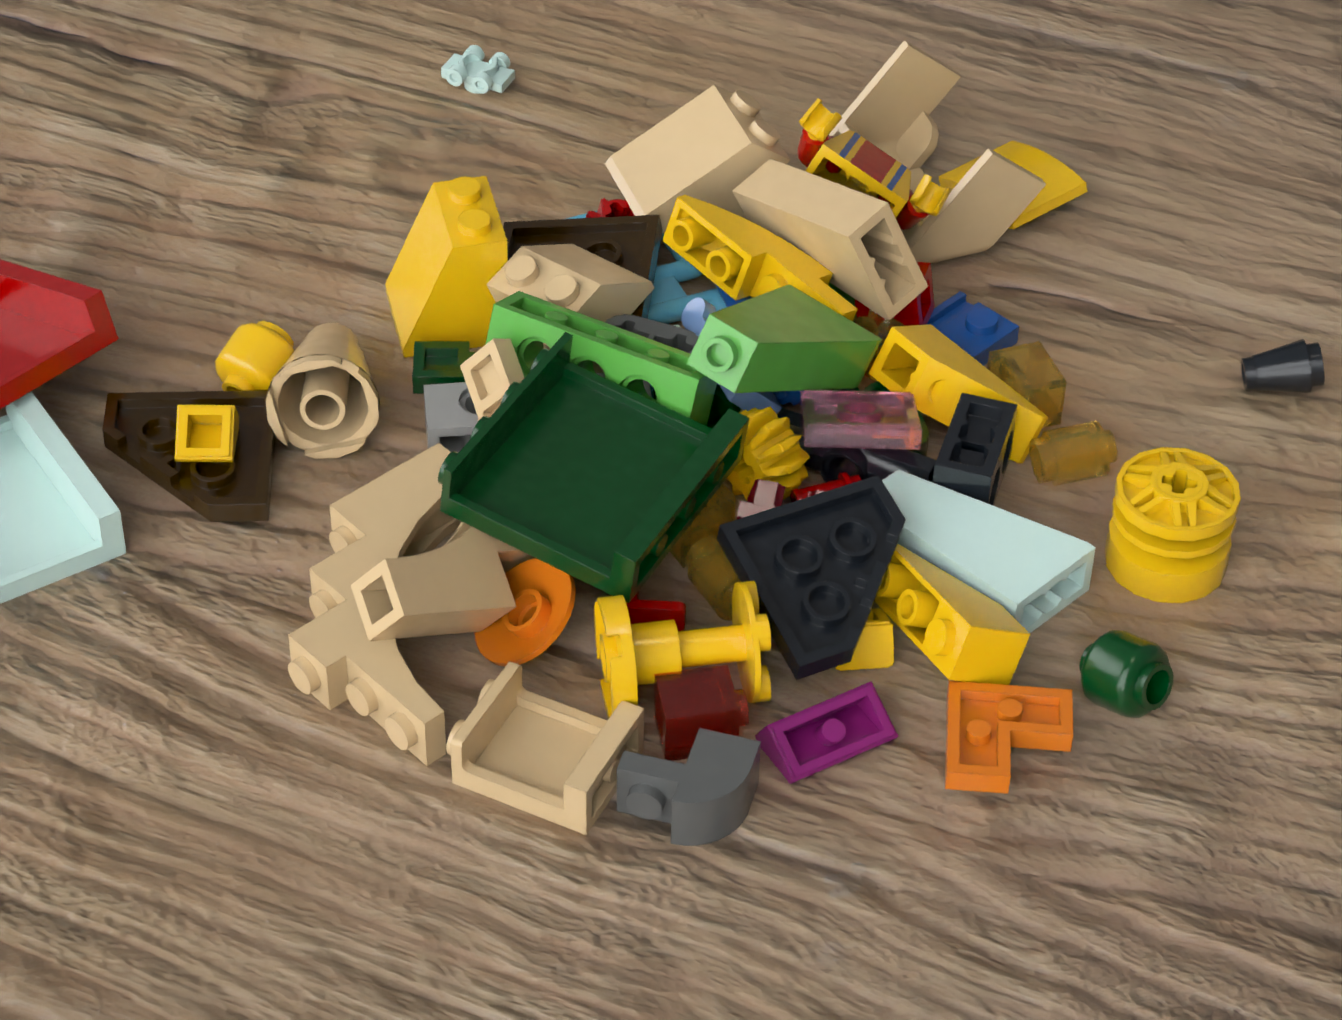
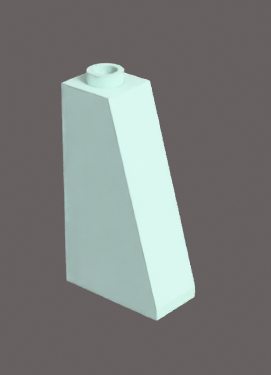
M899 469L882 480L906 519L898 544L1001 604L1029 633L1033 632L1089 590L1096 547L1087 541Z

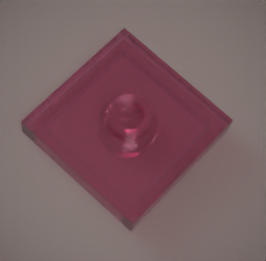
M804 390L800 392V416L804 447L921 450L922 428L914 394H911V392Z

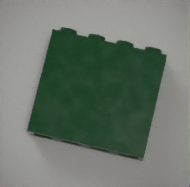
M565 332L550 350L542 349L539 352L529 374L521 383L513 382L508 387L497 410L490 417L483 416L477 422L466 445L459 452L452 451L445 458L438 474V483L442 484L440 511L612 596L623 595L626 603L629 604L741 461L750 418L732 409H728L713 429L570 362L573 335Z

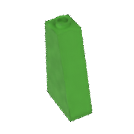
M789 284L710 313L686 364L733 393L852 389L859 386L882 339Z

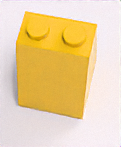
M464 176L449 181L433 182L385 283L386 294L404 358L414 356L415 341H470V349L483 347L486 344L493 305L496 303L486 284L508 261L507 238L487 176Z

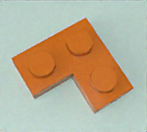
M949 681L946 712L945 789L1008 794L1011 778V747L1071 752L1073 741L1072 689Z

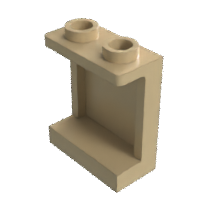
M509 661L496 680L489 679L485 683L475 708L466 720H458L449 734L446 751L447 754L451 755L452 783L587 835L617 791V767L624 750L642 754L644 751V708L621 701L608 720L602 719L526 690L522 685V666Z

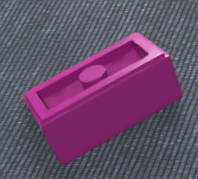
M872 681L771 723L755 735L756 740L761 741V749L790 784L899 737Z

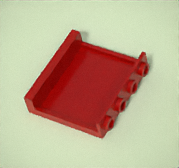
M0 259V409L119 339L102 290Z

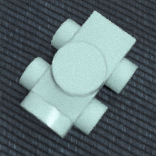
M470 45L463 55L454 53L441 67V77L453 86H460L464 82V88L471 93L484 94L490 90L503 93L515 79V70L509 69L511 62L505 53H495L488 63L482 61L485 57L482 48L477 45Z

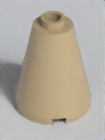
M324 323L312 329L275 375L267 392V421L277 439L286 446L289 442L304 450L305 456L315 459L339 458L357 451L366 443V438L371 434L379 420V394L359 341L349 328L338 323Z

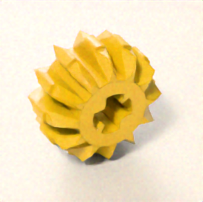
M771 406L761 410L754 407L749 411L743 410L739 412L750 419L742 459L727 477L732 484L734 496L744 494L747 501L755 480L763 479L778 482L784 486L783 500L790 496L791 491L798 488L801 482L808 477L804 463L810 456L800 447L798 442L802 435L794 434L790 429L789 418H778Z

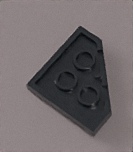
M879 475L719 526L717 541L741 582L755 581L759 598V614H767L771 636L796 680L849 663L852 660L906 520Z

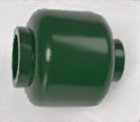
M1111 630L1101 635L1084 650L1080 659L1081 685L1085 696L1094 704L1121 716L1140 718L1152 710L1160 708L1171 693L1174 675L1166 651L1157 643L1127 631Z

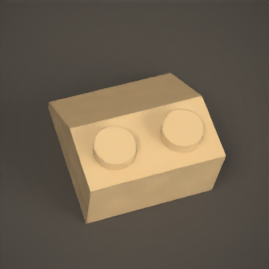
M574 244L521 246L486 284L496 303L521 291L603 322L616 315H631L654 290L652 281Z

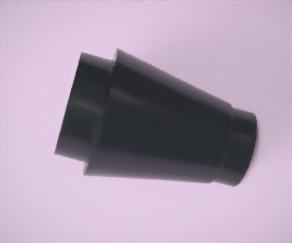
M1301 339L1252 355V357L1241 358V374L1245 391L1256 389L1257 391L1311 393L1312 387L1323 386L1325 382L1323 357L1318 342L1306 344L1305 340Z

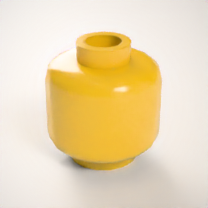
M258 321L257 324L248 323L240 325L215 360L216 373L223 382V391L268 390L275 375L294 353V342L290 335L279 326L267 321Z

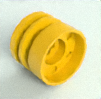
M1160 447L1140 452L1126 461L1116 477L1115 496L1112 502L1113 516L1109 522L1105 545L1106 567L1116 582L1134 595L1162 603H1186L1204 598L1217 589L1227 571L1232 546L1231 535L1236 526V515L1241 501L1239 482L1225 465L1207 454L1187 448Z

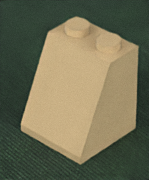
M713 85L612 154L605 165L634 215H659L662 233H665L676 199L682 195L705 201L746 219L732 190L770 158L784 164H788L790 159L778 142L780 134L774 127L764 121L759 113L761 106L751 95L739 89L731 93Z

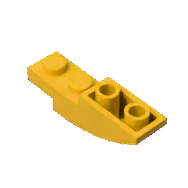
M687 195L677 197L662 241L735 301L749 296L754 298L790 284L853 321L858 309L828 286L833 273L811 256L765 228L739 215Z

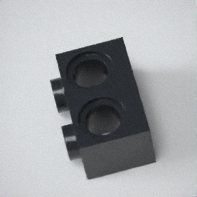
M962 393L935 462L933 483L994 506L1011 457L1017 404Z

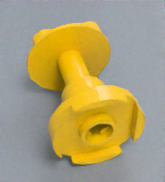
M755 581L735 583L732 593V625L685 631L677 630L674 619L631 624L623 595L597 598L598 602H595L594 605L595 646L597 659H601L604 678L600 679V685L608 718H610L621 701L638 706V685L681 681L682 668L737 662L742 689L748 703L771 700L769 671L766 665H761L760 652L771 650V631L767 614H759V598Z

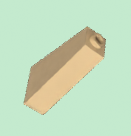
M771 158L732 190L747 220L765 228L811 256L833 273L830 283L887 320H891L928 287L889 203Z

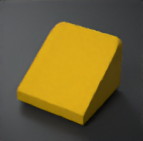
M177 405L175 461L233 462L240 417L235 405Z
M881 608L871 610L851 662L835 667L837 670L889 668L893 665V624Z

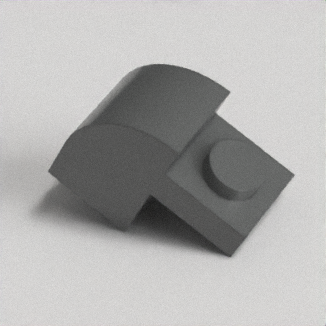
M699 728L686 764L624 750L617 767V811L635 815L642 819H653L670 823L671 844L696 846L718 841L733 833L748 815L759 784L761 741Z

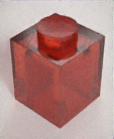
M728 665L654 674V720L664 759L670 761L688 759L699 728L739 736V726H747L749 724V709L745 690L743 688L734 689Z

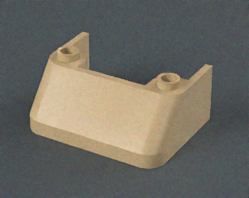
M904 40L843 113L842 119L829 136L836 137L848 130L858 133L911 171L910 189L914 193L925 174L920 167L933 154L938 142V127L929 114L961 76L956 70ZM988 148L952 189L937 216L928 215L911 229L901 231L916 262H929L932 264L988 250L998 241L1046 186V183L1040 177Z

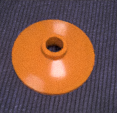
M537 558L524 561L505 573L517 607L481 632H474L475 642L480 653L487 660L498 666L505 667L509 661L520 665L536 658L559 637L571 616L576 595L573 577Z

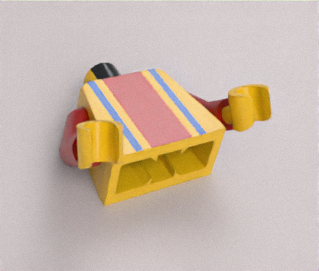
M819 98L798 121L803 130L797 154L801 163L807 167L805 171L888 202L901 230L911 229L928 215L937 216L952 191L949 187L943 188L931 181V176L924 174L913 193L910 189L911 171L858 133L848 130L836 137L829 136L842 117L838 112L833 114L826 109Z

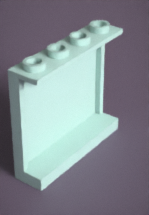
M32 391L7 405V415L0 417V604L127 553L119 508Z

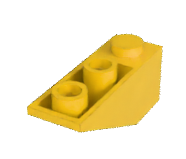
M931 324L891 327L868 372L904 403L948 427L962 393L1017 404L1010 460L1018 464L1024 463L1048 419L1047 415Z
M897 544L875 602L948 680L1009 685L1031 634L1001 604Z

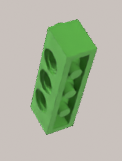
M521 291L493 305L486 344L493 338L511 339L524 378L529 374L536 356L544 349L543 343L551 349L560 337L567 332L573 335L570 362L596 374L593 367L594 361L603 369L606 379L707 426L717 382L686 364L690 353ZM643 380L653 386L657 400L647 394Z

